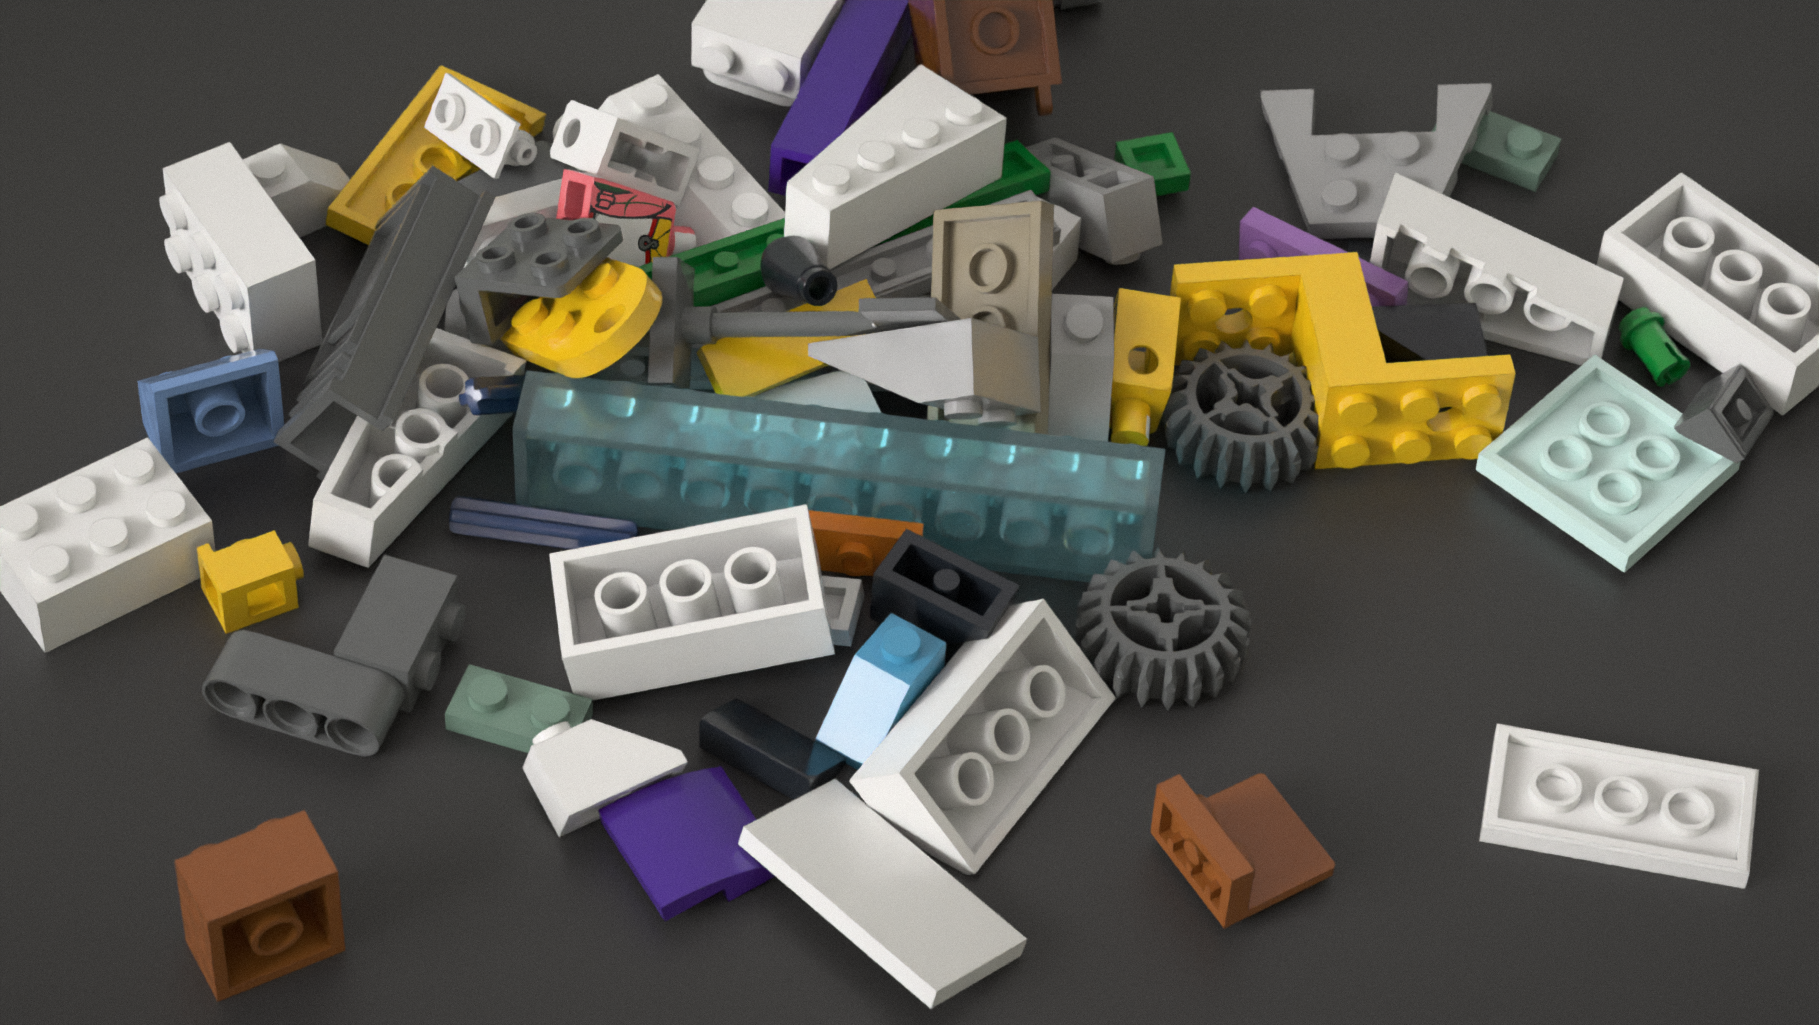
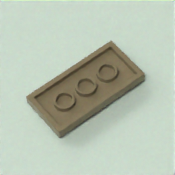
M1030 201L934 210L931 297H936L960 319L974 318L1038 337L1041 412L1016 416L1017 424L1015 426L983 428L978 426V418L965 420L947 419L944 417V409L928 405L927 459L940 462L1047 456L1054 229L1053 204L1044 201Z

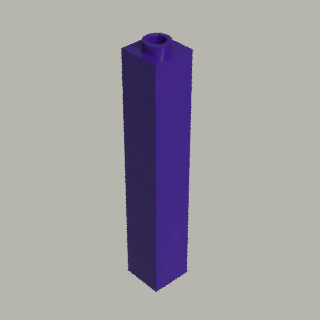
M846 0L771 144L768 192L786 196L787 182L878 102L912 34L908 0Z

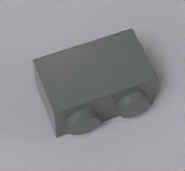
M384 555L334 649V656L376 668L392 676L403 687L406 695L400 710L411 713L422 690L430 691L436 683L441 667V652L446 642H455L463 628L466 607L464 604L459 603L457 575Z

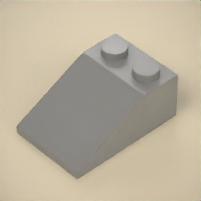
M974 318L808 343V356L917 403L944 409V417L947 419L965 420L978 418L979 427L1005 428L1017 424L1016 416L1041 412L1038 337Z

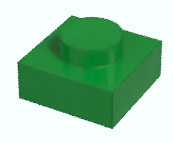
M1173 132L1116 142L1114 160L1153 176L1156 196L1189 190L1191 173Z

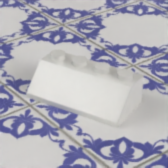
M659 74L609 96L598 109L701 149L680 206L675 205L676 213L674 225L691 227L694 230L696 247L785 218V212ZM633 146L627 157L628 166L639 170L643 168L648 158V150ZM576 168L581 173L585 172L583 170Z
M1044 599L1010 605L987 639L966 641L849 781L872 810L919 849L966 875L975 874L1116 697Z

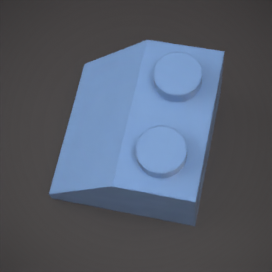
M256 349L237 355L225 356L215 361L177 371L165 372L158 376L137 381L142 420L148 437L175 473L279 446L273 441L279 429L284 426L278 358L273 350Z

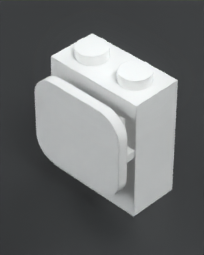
M706 0L692 22V66L703 69L705 76L714 84L777 105L792 106L846 0Z

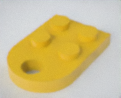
M606 257L570 294L561 298L539 297L524 304L514 314L511 320L512 326L500 340L519 358L569 378L587 377L615 363L642 339L658 316L662 305V293L642 269Z

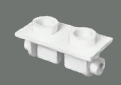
M445 73L424 128L495 179H499L504 164L525 166L530 164L537 155V147L535 146L533 136L524 130H518L520 127L519 122L453 75Z

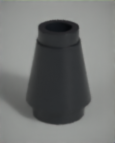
M801 236L780 237L772 241L765 248L760 261L761 274L765 285L772 292L809 303L813 306L826 305L834 298L838 288L837 279L809 240Z

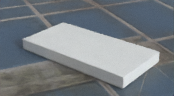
M1497 724L1493 739L1479 841L1745 889L1750 872L1759 770Z
M836 779L743 827L738 844L930 1009L1022 955L1027 941L1026 937Z

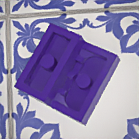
M721 766L701 769L657 782L598 809L602 825L665 922L719 891L730 902L775 876L738 844L743 827L757 819Z

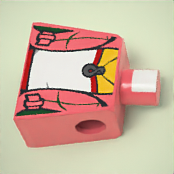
M564 169L556 219L576 220L580 218H593L599 223L619 225L623 241L607 257L638 267L653 262V257H668L696 247L694 230L691 227L674 225L676 213L674 202L599 177Z

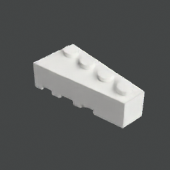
M920 64L787 182L784 237L801 236L809 240L829 270L931 216L934 214V210L944 209L1000 179L1007 118Z
M1396 172L1377 222L1370 259L1371 264L1409 281L1407 305L1476 303L1485 340L1577 365L1584 364L1594 354L1602 358L1624 280L1621 276Z
M436 328L394 422L384 431H381L359 416L356 417L313 499L308 546L369 568L513 414L474 416L469 406L462 407L459 402V394L465 393L466 380L474 377L524 375L526 360L483 344L471 343L469 339Z

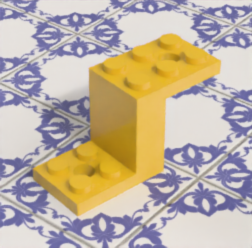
M1357 252L1173 265L1170 296L1181 298L1174 366H1180L1182 360L1193 361L1199 348L1206 349L1215 354V350L1221 341H1224L1232 349L1240 348L1246 339L1252 349L1264 350L1272 343L1275 355L1280 357L1295 352L1296 362L1298 363L1297 367L1306 366V380H1310L1311 395H1314L1315 399L1313 412L1318 414L1316 440L1318 453L1317 459L1314 462L1315 469L1355 468L1358 466L1392 463L1413 464L1420 461L1458 458L1476 459L1483 449L1503 433L1515 378V369L1511 355L1386 363ZM1234 308L1242 309L1241 311L1235 314L1224 315L1226 310ZM1452 407L1447 411L1439 412L1440 408Z

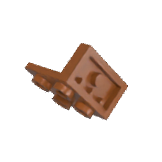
M1262 773L1256 774L1208 798L1202 794H1195L1180 774L1157 784L1150 833L1224 929L1333 875L1335 868L1333 859L1266 775Z

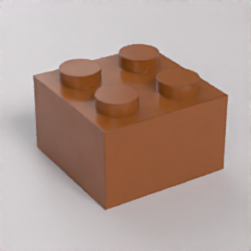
M305 810L282 819H270L257 826L254 830L218 844L203 845L194 850L190 855L175 860L185 939L217 1002L346 951L338 870Z

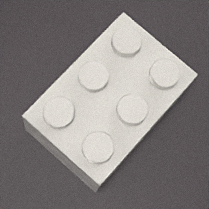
M230 142L163 168L166 195L159 198V203L163 216L170 227L171 235L170 238L164 241L166 253L176 272L182 273L186 271L192 280V287L201 308L206 313L214 311L220 320L221 331L229 348L234 353L239 351L245 353L256 349L273 350L278 358V362L321 345L322 333L315 259Z
M147 437L0 506V592L43 651L47 653L199 579L200 572L196 547L209 543L213 552H215L212 520Z

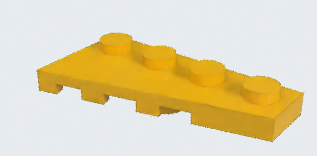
M440 65L330 204L327 210L325 225L369 245L376 230L375 225L377 221L432 166L456 181L481 170L470 160L424 128L445 73L453 75L520 123L518 130H524L533 137L543 131L546 114Z

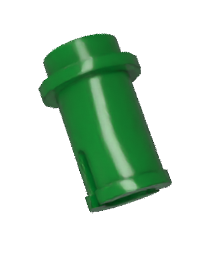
M1641 307L1630 312L1620 322L1618 327L1621 332L1620 342L1624 348L1634 350L1653 376L1656 385L1664 387L1665 383L1671 385L1686 374L1690 367V361L1680 352L1664 330L1665 321L1662 315L1658 312H1651L1647 307Z

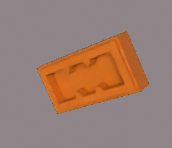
M808 510L822 571L845 573L850 576H873L906 529L923 537L924 524Z

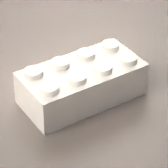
M1682 172L1604 232L1597 266L1624 278L1619 300L1632 310L1647 307L1651 312L1660 313L1665 321L1663 328L1669 336L1720 372L1724 373L1738 364L1741 367L1743 366L1770 406L1781 415L1787 413L1819 386L1818 265Z
M807 504L549 554L561 655L573 694L598 700L835 654L818 549Z

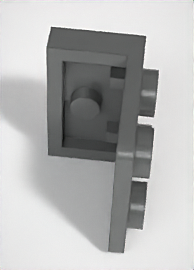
M527 213L512 219L508 227L487 247L478 251L476 257L454 277L459 294L460 309L465 317L471 343L493 345L512 326L511 320L514 314L524 304L533 299H538L539 297L561 298L570 294L622 243L621 227L616 224L599 223L593 218H580L576 220L545 218L540 213Z

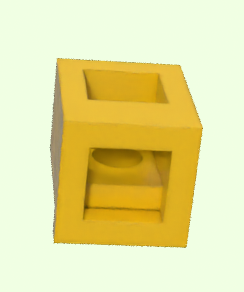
M275 530L252 539L237 541L231 546L213 552L209 543L196 547L201 588L226 634L299 608L296 581L304 578L303 567L294 545L291 542L282 544Z

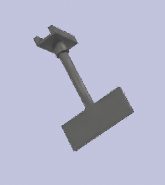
M653 257L652 281L662 293V305L657 318L650 327L648 383L650 385H662V392L665 394H690L692 344H716L718 338L855 336L960 320V318L936 297L859 298V312L718 313L715 306L693 307L694 268L678 257Z

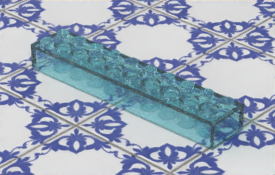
M528 370L526 371L513 425L516 504L631 519L637 522L640 527L664 530L681 529L807 504L808 510L922 523L924 524V538L988 570L1090 582L1093 574H1104L1110 559L1126 565V560L1133 550L1144 559L1152 558L1165 449L1080 439L1073 436L1015 431L1008 428L950 423L944 420L893 416L879 412L869 413L828 408L815 404L804 405L763 400L749 396L739 397L698 392L691 389L634 384L627 381H609L585 377L569 378L559 373L552 374Z

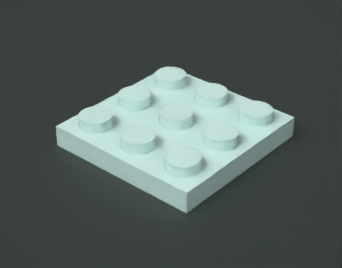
M1594 354L1483 449L1478 455L1476 470L1625 573L1739 470L1741 461L1735 463L1676 432L1674 425L1683 413Z

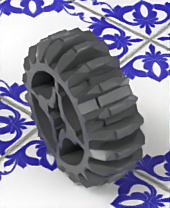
M1246 339L1242 346L1237 349H1232L1224 341H1221L1215 350V354L1206 349L1199 348L1193 361L1182 360L1180 368L1176 371V376H1173L1171 394L1161 417L1163 428L1165 429L1167 447L1176 449L1179 465L1194 464L1197 479L1210 474L1216 476L1220 489L1228 481L1238 482L1245 493L1252 483L1260 482L1266 489L1271 491L1278 478L1293 484L1300 470L1310 471L1317 459L1318 453L1316 443L1318 414L1313 412L1315 399L1314 395H1311L1310 380H1306V366L1297 367L1298 363L1296 362L1295 352L1280 357L1275 355L1272 343L1264 350L1252 349ZM1210 404L1214 409L1204 414L1201 409ZM1287 416L1291 423L1283 427L1278 421Z
M1159 546L1152 555V558L1144 559L1134 550L1126 560V565L1110 559L1104 574H1093L1092 580L1088 584L1087 592H1083L1082 598L1078 602L1077 618L1079 619L1076 620L1075 626L1077 645L1081 647V651L1105 683L1113 682L1116 699L1132 692L1137 694L1141 708L1150 698L1161 699L1167 711L1174 703L1175 698H1182L1192 707L1200 699L1201 692L1216 698L1219 690L1222 689L1223 682L1233 683L1235 676L1239 673L1240 664H1243L1244 658L1248 655L1251 618H1249V611L1245 609L1243 591L1232 589L1229 573L1212 575L1209 558L1196 565L1190 563L1185 549L1176 559L1165 558Z

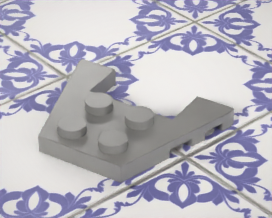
M1491 83L1438 85L1436 131H1402L1375 134L1340 133L1336 135H1314L1316 114L1314 89L1261 91V102L1266 122H1269L1274 135L1275 146L1280 159H1283L1291 188L1309 234L1319 239L1375 238L1377 222L1395 172L1450 197L1458 180L1457 171L1465 154L1471 153L1478 138L1477 128L1483 116H1488L1493 106Z

